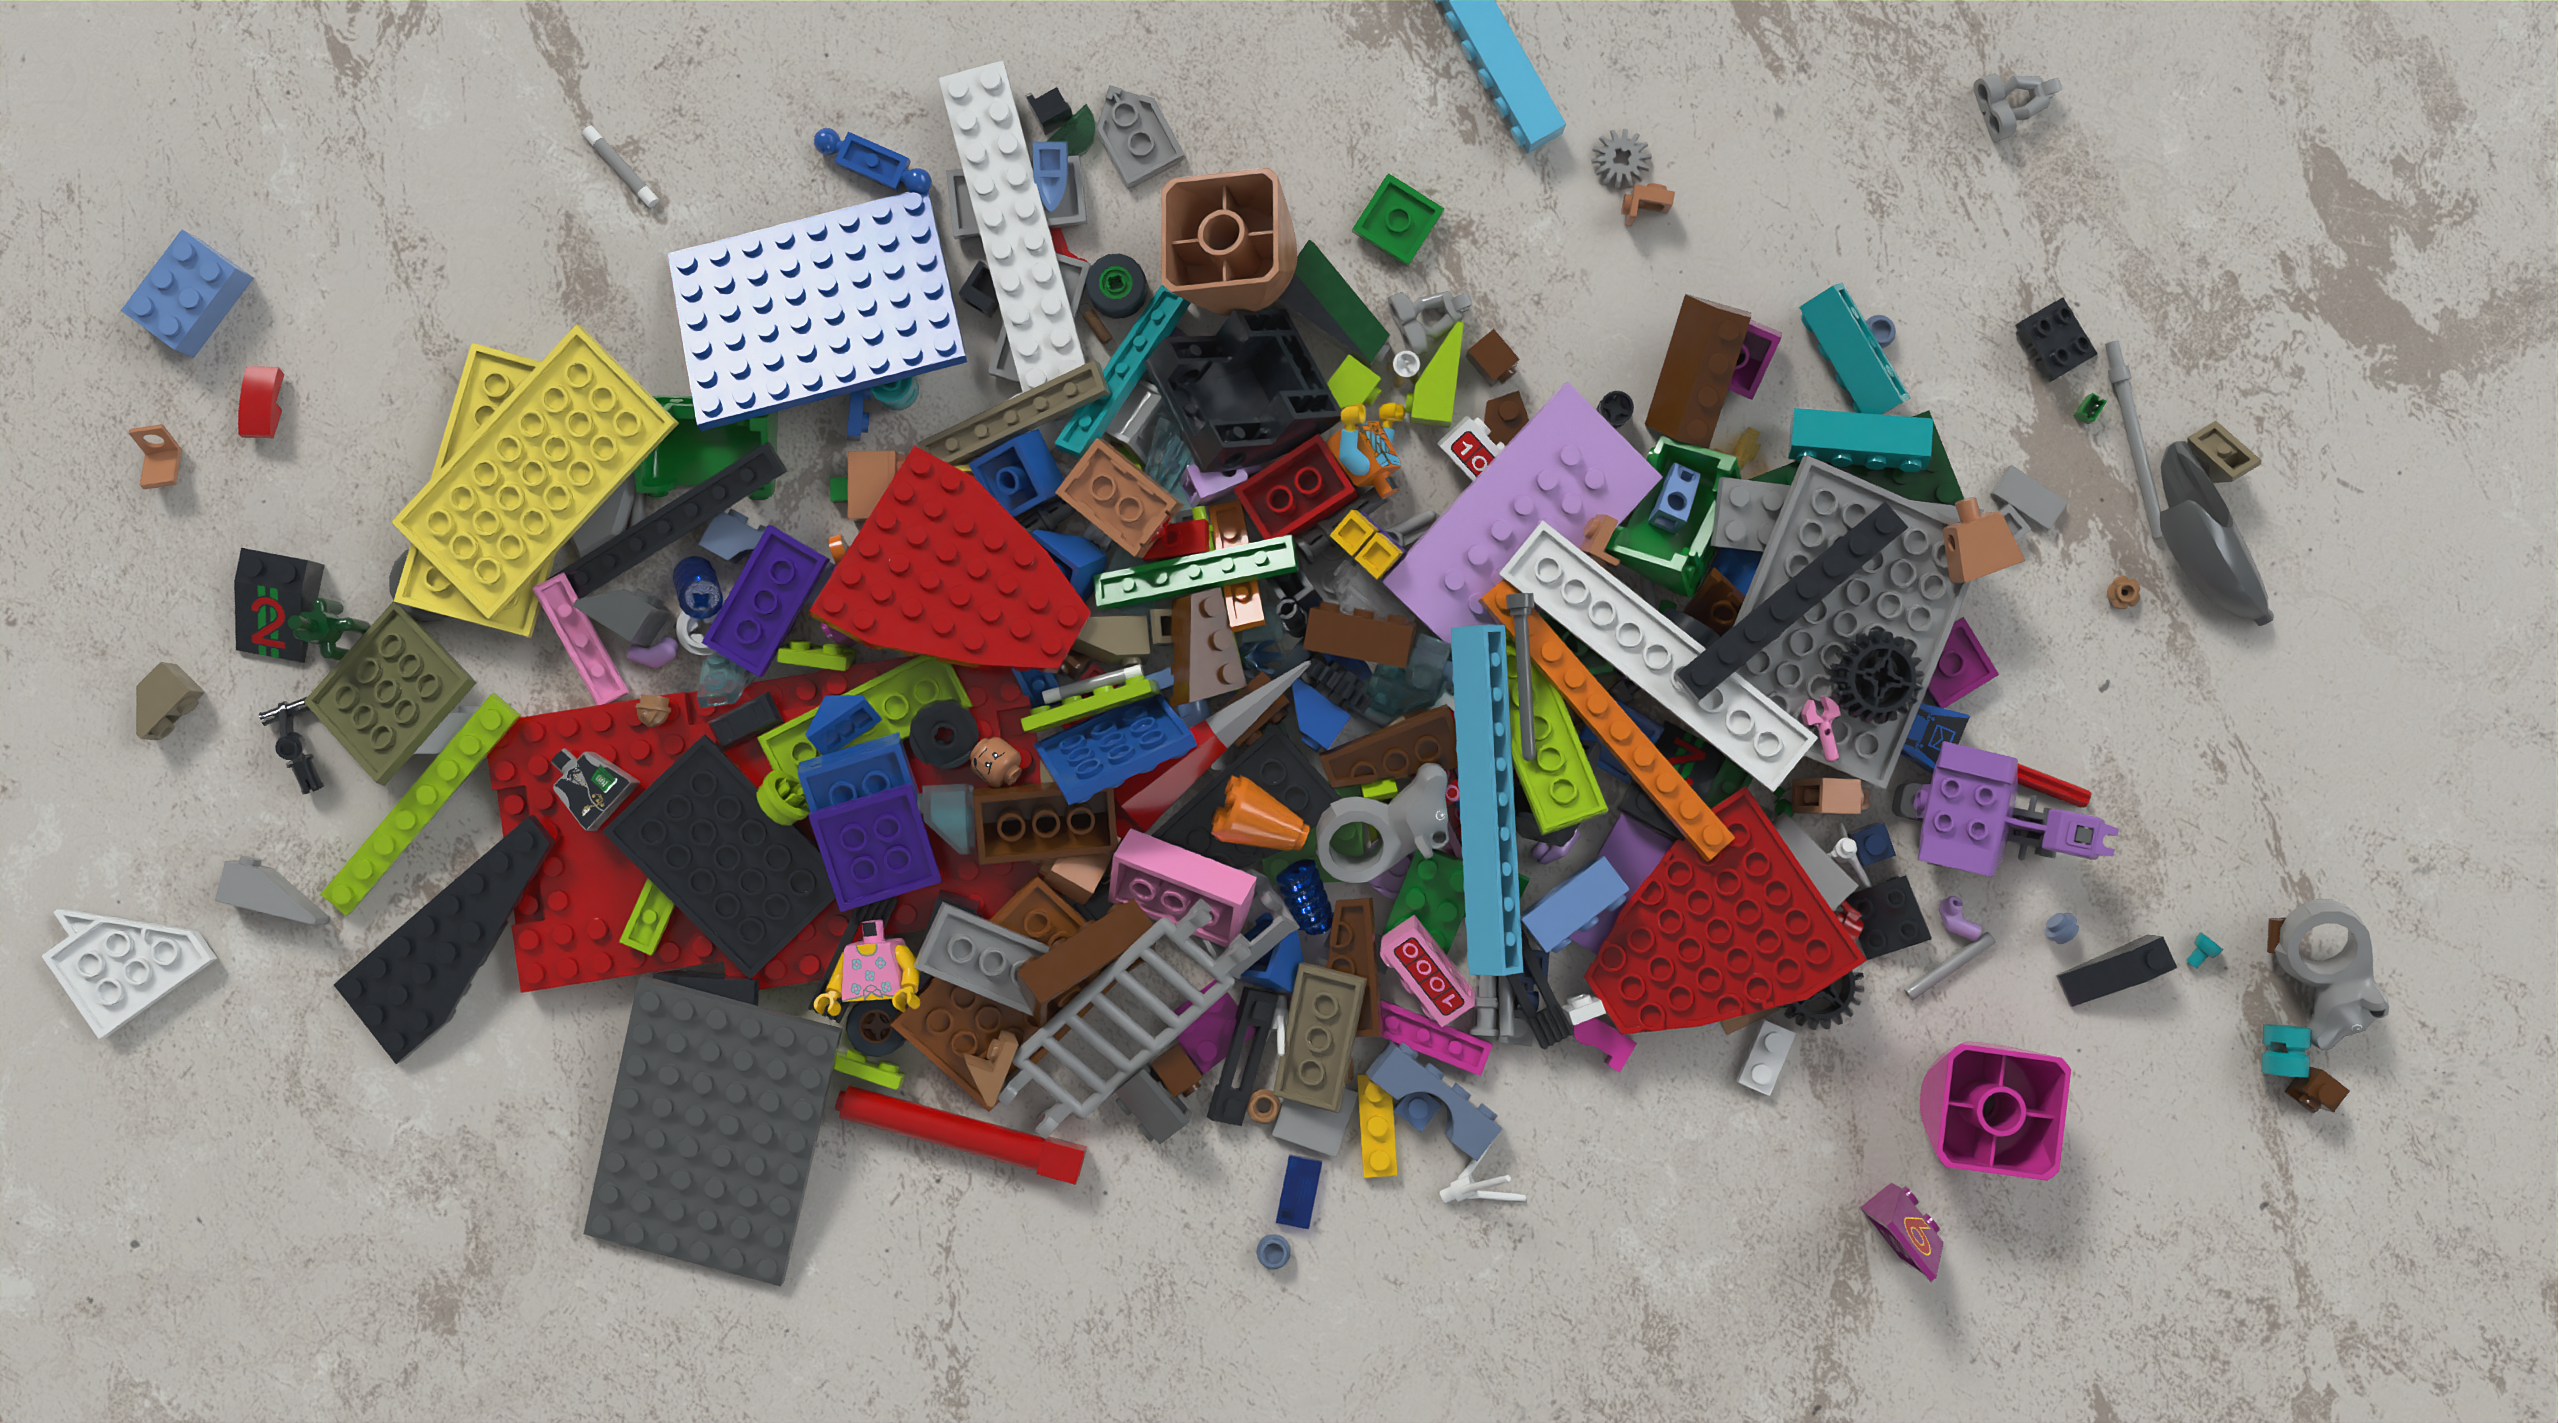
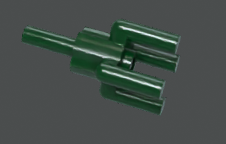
M317 598L313 601L314 611H303L299 616L294 615L288 619V626L293 629V636L308 643L318 644L323 658L340 661L349 651L346 648L336 647V642L341 638L342 634L345 632L364 634L371 627L367 621L350 617L339 618L337 615L341 614L344 609L342 603L324 598Z

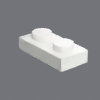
M1585 992L1568 997L1566 999L1568 1004L1561 1006L1568 1022L1572 1025L1606 1014L1602 1001L1593 995H1586Z
M1762 1019L1736 1081L1770 1096L1796 1033Z

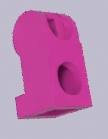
M1596 1017L1576 1025H1570L1574 1032L1573 1038L1583 1045H1594L1607 1053L1608 1056L1604 1063L1618 1072L1622 1070L1637 1045L1635 1041L1622 1035L1619 1031Z

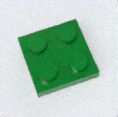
M1388 173L1352 228V233L1406 267H1409L1445 208Z

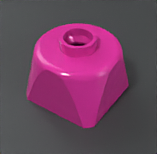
M1966 1041L1944 1052L1928 1069L1922 1082L1919 1102L1920 1115L1925 1131L1940 1161L1945 1167L2044 1181L2053 1178L2060 1170L2071 1068L2061 1057L1984 1042ZM1993 1095L1994 1104L1992 1110L1987 1116L1983 1117V1105L1986 1099Z

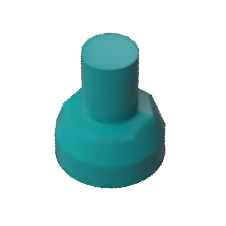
M2200 932L2194 942L2197 948L2186 961L2198 969L2208 956L2214 958L2224 949Z

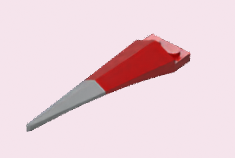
M1311 661L1302 663L1189 728L1197 746L1189 749L1188 753L1184 756L1163 761L1157 764L1156 768L1152 771L1133 775L1125 779L1124 783L1120 786L1113 788L1117 836L1121 838V841H1123L1130 828L1141 833L1148 831L1311 665Z

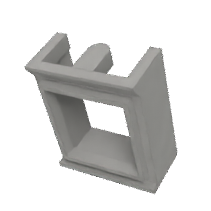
M1253 869L1246 872L1257 877L1253 898L1259 894L1261 902L1267 907L1274 920L1268 928L1250 942L1248 949L1252 955L1242 963L1235 965L1228 972L1237 979H1240L1243 972L1289 933L1300 928L1269 878ZM1196 936L1199 943L1209 950L1214 960L1227 949L1224 946Z

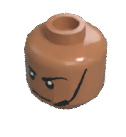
M999 737L984 738L974 747L969 759L972 761V772L992 788L1001 787L1005 784L1012 785L1022 772V769L1019 768L1021 763L1020 753Z

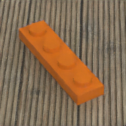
M1239 499L1208 507L1211 525H1213L1214 529L1213 536L1216 550L1250 543L1244 508ZM1258 579L1223 586L1230 626L1233 632L1266 625Z

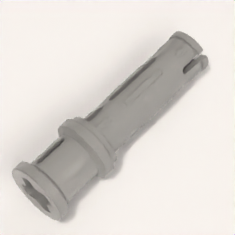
M1476 975L1475 1006L1473 1007V1026L1469 1029L1470 1035L1499 1036L1500 1031L1496 1029L1497 1008H1499V998H1496L1497 976Z

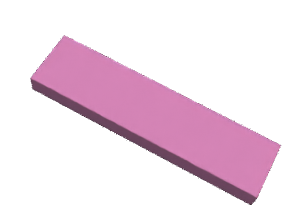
M563 572L532 587L595 704H608L628 694L629 691L589 617L573 607L578 597L565 573Z

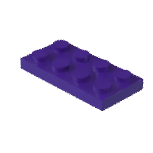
M768 524L701 643L756 676L764 677L830 559L777 527Z

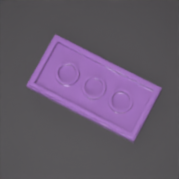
M1620 813L1596 856H1605L1630 890L1623 894L1626 900L1612 911H1609V909L1601 911L1596 915L1599 921L1585 932L1576 930L1568 936L1570 940L1597 955L1599 948L1608 937L1623 907L1647 876L1653 872L1662 860L1661 858L1670 850L1674 843L1629 816Z

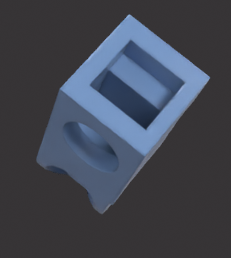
M1674 463L1665 478L1648 523L1676 534L1687 522L1699 483L1700 473Z

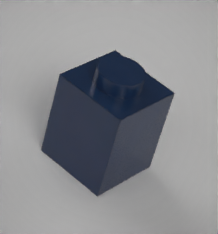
M1872 823L1847 832L1848 838L1853 839L1856 843V856L1861 866H1867L1896 856L1885 823Z

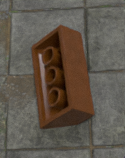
M1685 294L1645 425L1675 440L1709 449L1751 320V312Z
M1055 782L972 789L979 865L1116 852L1118 849L1113 788H1105L1093 794L1089 800L1068 805Z
M1134 898L1125 904L1123 902L1115 904L1107 911V915L1100 920L1086 922L1079 928L1076 935L1068 940L1062 938L1056 941L1049 948V952L1039 958L1036 956L1031 957L1020 966V970L1017 971L1018 986L1040 1028L1153 926V923ZM1156 942L1150 947L1154 951L1156 947ZM1139 957L1125 970L1130 972L1145 961Z

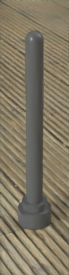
M1516 593L1506 595V609L1510 610V616H1514L1522 757L1526 761H1532L1536 757L1528 616L1531 615V609L1534 608V594Z

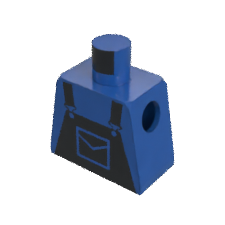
M1921 703L1900 754L1933 775L1942 742L1959 744L1970 716Z

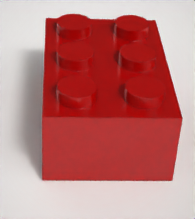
M1319 433L1233 489L1265 540L1292 535L1294 539L1316 525L1319 520L1322 521L1359 497Z

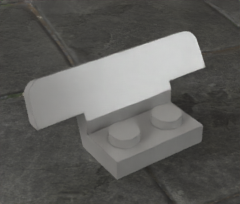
M1147 369L1100 439L1108 443L1112 440L1122 444L1141 466L1149 468L1178 427L1170 412L1166 409L1165 402L1157 387L1153 385Z

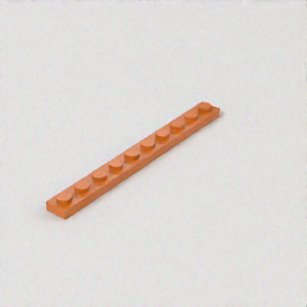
M1503 579L1480 598L1478 602L1499 625H1505L1506 634L1515 643L1514 616H1510V610L1506 609V595L1520 592ZM1532 608L1531 615L1528 616L1530 661L1706 862L1710 861L1735 838L1733 834L1537 611Z

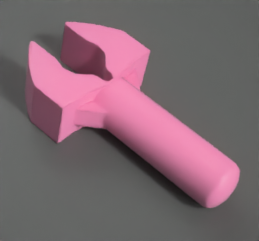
M1820 696L1824 712L1819 717L1816 713L1814 700L1808 699L1801 714L1805 725L1817 727L1825 760L1828 762L1836 761L1839 759V754L1831 724L1835 717L1841 716L1839 706L1830 698Z

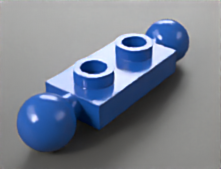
M831 128L820 129L814 136V146L819 153L823 155L838 153L834 161L837 166L898 192L902 182L905 183L909 192L918 194L929 191L932 186L931 176L926 170L921 168L908 170L911 163L908 157L849 131L844 141H841L838 133Z

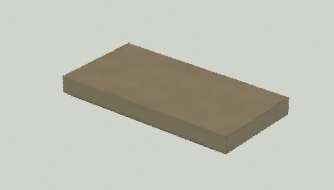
M1305 962L1299 963L1285 1030V1054L1280 1056L1273 1096L1334 1113L1340 1111L1367 978Z

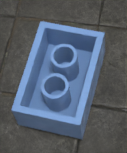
M182 229L121 311L174 350L194 358L254 277L203 240Z
M1595 856L1520 914L1521 925L1540 950L1546 953L1550 950L1557 953L1571 942L1568 936L1576 930L1585 932L1599 921L1596 915L1604 909L1612 911L1626 900L1623 894L1630 889L1605 856Z

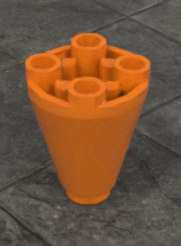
M1232 775L1224 792L1227 795L1224 808L1218 806L1211 821L1213 826L1211 834L1215 835V839L1222 842L1285 851L1295 849L1300 851L1307 839L1310 826L1304 824L1303 819L1248 778L1241 775L1237 778Z

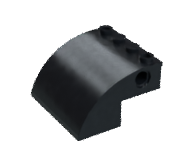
M1236 309L1215 336L1164 337L1149 359L1144 362L1152 382L1156 385L1165 402L1166 409L1170 412L1179 429L1180 436L1184 439L1193 456L1194 463L1201 473L1237 470L1276 459L1291 452L1318 433L1320 435L1341 421L1342 410L1286 309H1262L1260 311Z

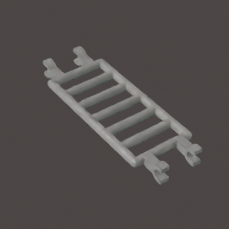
M1202 898L1193 905L1188 914L1176 925L1168 918H1161L1016 1050L1012 1063L1018 1068L1010 1076H1006L997 1099L1006 1106L1031 1079L1056 1099L1057 1102L1050 1109L1040 1113L1036 1119L1040 1123L1036 1127V1132L1044 1139L1048 1138L1055 1131L1058 1124L1071 1113L1078 1119L1087 1118L1234 986L1235 979L1228 972L1235 965L1242 963L1252 955L1248 949L1250 941L1240 933L1230 943L1228 948L1214 960L1190 939L1189 936L1212 920V916L1209 914L1211 906ZM1164 934L1218 981L1205 994H1202L1150 948ZM1141 957L1193 1004L1180 1016L1176 1015L1125 969ZM1114 979L1168 1025L1156 1038L1147 1033L1101 992ZM1089 1002H1092L1143 1047L1131 1060L1077 1015ZM1067 1024L1114 1064L1119 1071L1105 1082L1057 1041L1053 1035ZM1043 1046L1095 1092L1083 1103L1079 1102L1033 1063L1029 1057Z

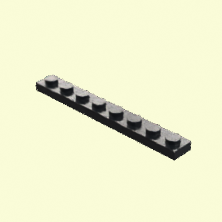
M767 442L547 580L564 572L578 599H583L788 471L771 443Z
M1885 501L1680 670L1674 677L1698 703L1901 535L1908 526Z

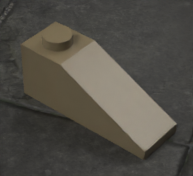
M1147 615L1090 617L1072 649L1108 665L1122 666L1123 669L1141 664V666L1146 665L1150 656Z

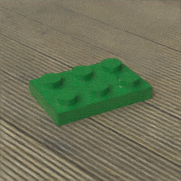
M1432 849L1433 856L1425 859L1420 850H1415L1382 936L1415 915L1444 953L1448 955L1465 914L1463 859L1438 849Z

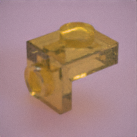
M1751 427L1746 428L1741 433L1731 456L1737 457L1739 471L1744 468L1747 461L1753 462L1761 444L1757 443L1761 432ZM1716 448L1713 450V451H1717V452H1720V453L1727 454V453H1725V452H1723V451H1721V450H1719V449H1716Z

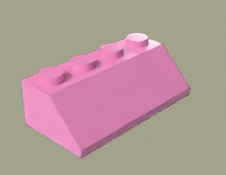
M1130 828L1113 855L1108 901L1114 904L1119 902L1125 904L1134 898L1147 917L1157 921L1161 918H1168L1176 925L1188 914L1193 905L1202 898L1211 906L1209 914L1212 916V920L1205 926L1198 928L1193 935L1228 948L1230 943L1241 933L1253 901L1257 877Z

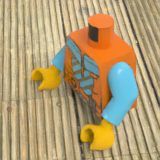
M1363 404L1350 405L1341 412V420L1345 426L1326 440L1325 443L1357 487L1373 485L1381 499H1385L1399 489L1391 476L1401 468V461L1392 446L1395 433L1392 425L1393 422L1404 419L1405 408L1402 404H1383L1379 408V417L1383 422V425H1381L1380 421H1365L1366 410Z

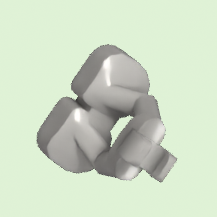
M1992 74L1979 78L1974 82V93L1981 111L1986 112L1984 120L1989 134L1995 142L2014 135L2017 120L2029 119L2048 108L2050 98L2062 90V85L2058 78L2043 82L2040 76L2013 75L2003 85L2000 77ZM2015 89L2028 90L2031 101L2024 107L2011 109L2006 97Z
M1451 291L1419 297L1414 303L1403 292L1388 297L1390 313L1395 324L1399 327L1405 348L1417 356L1427 353V336L1438 340L1451 330L1457 321L1461 322V313L1468 311L1472 305V299L1468 293L1453 297ZM1444 308L1446 313L1433 327L1422 325L1417 321V315L1425 309Z

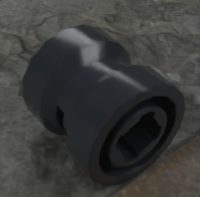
M1612 391L1603 397L1596 411L1614 429H1618L1632 416L1634 404L1631 397L1625 392Z

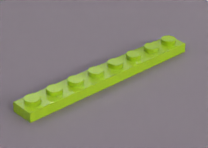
M496 693L491 694L320 895L345 916L350 915L520 718L521 714Z

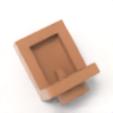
M1651 183L1647 186L1635 184L1630 195L1625 194L1622 203L1621 214L1626 215L1625 225L1632 226L1636 219L1638 208L1668 213L1673 205L1675 192L1667 190V187L1661 184Z
M1597 514L1595 518H1591L1584 528L1583 536H1585L1580 550L1604 569L1606 565L1617 567L1620 560L1605 553L1604 550L1618 520L1609 515Z

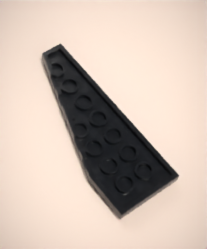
M1275 724L1151 836L1239 870L1283 850L1222 842L1215 839V835L1211 834L1213 815L1218 806L1224 808L1227 797L1224 792L1232 775L1237 778L1241 775L1251 780L1303 819V823L1310 826L1309 832L1317 826L1322 813L1331 806L1330 804L1342 799V797L1331 787L1280 727ZM1105 876L1098 883L1094 893L1084 905L1079 902L1074 904L1075 908L1087 921L1100 920L1115 905L1108 901L1109 880L1111 877Z
M535 815L528 816L333 984L395 1064L403 1062L452 1020L457 1011L455 1008L462 996H465L472 985L471 981L479 967L484 965L509 922L507 920L513 909L520 904L524 897L523 892L532 877L537 875L556 841Z

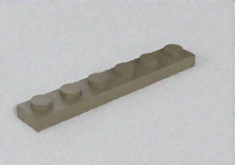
M1096 360L1088 362L918 442V446L920 449L952 466L964 462L1110 394L1100 363Z

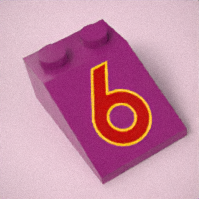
M1890 1183L1860 1208L1901 1261L1932 1282L1937 1278L1944 1244L1937 1235L1940 1228L1930 1215L1926 1213L1923 1216L1916 1208L1919 1201L1906 1186L1901 1189L1894 1183Z

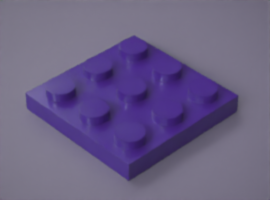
M912 783L809 812V819L840 912L942 882Z

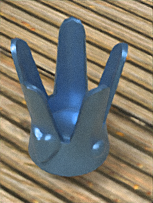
M1274 638L1254 645L1245 644L1238 649L1243 670L1255 669L1268 674H1274L1275 671L1262 665L1267 662L1281 661L1284 658V655L1280 652H1265L1262 650L1275 642Z

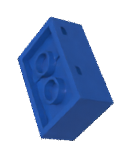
M899 732L799 762L797 774L811 812L908 783H912L918 805L921 807L920 793Z

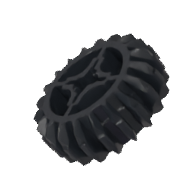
M1871 630L1868 636L1865 633L1857 634L1856 642L1853 640L1844 642L1847 652L1837 651L1835 653L1841 660L1840 664L1832 663L1830 665L1831 669L1837 671V677L1833 676L1829 681L1830 683L1838 684V688L1834 689L1831 693L1834 697H1842L1838 706L1841 709L1849 708L1848 715L1850 717L1857 718L1860 716L1861 722L1870 723L1873 719L1874 723L1883 724L1885 718L1889 721L1897 720V712L1901 714L1908 713L1909 710L1906 702L1913 704L1918 702L1917 698L1913 695V691H1921L1923 689L1922 685L1916 684V678H1921L1925 675L1923 671L1915 669L1922 661L1919 657H1911L1916 648L1912 645L1904 646L1905 639L1900 636L1893 638L1892 632L1884 631L1880 634L1877 630ZM1875 650L1874 655L1870 656L1865 666L1857 667L1866 654ZM1893 660L1897 667L1898 676L1893 672L1892 669ZM1865 673H1876L1880 677L1886 678L1887 681H1877ZM1855 678L1861 684L1860 695L1856 689ZM1895 687L1890 697L1879 703V699H1883L1885 692L1889 688Z
M1853 971L1842 977L1840 994L1836 992L1832 983L1824 988L1826 992L1819 991L1809 999L1778 1006V1008L1788 1006L1784 1016L1788 1019L1796 1016L1795 1024L1801 1027L1808 1020V1027L1812 1030L1817 1029L1819 1021L1823 1029H1830L1831 1018L1837 1025L1843 1024V1018L1840 1013L1852 1017L1854 1012L1848 1007L1849 1004H1861V1000L1855 998L1854 993L1855 991L1864 992L1865 989L1863 986L1855 985V980H1861L1864 978L1862 972ZM1819 997L1828 1000L1832 1004L1820 1011H1808L1803 1008L1808 1002L1812 1003Z

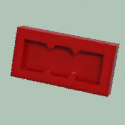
M1206 519L1170 523L1167 526L1165 535L1156 540L1142 560L1147 563L1209 552V522Z

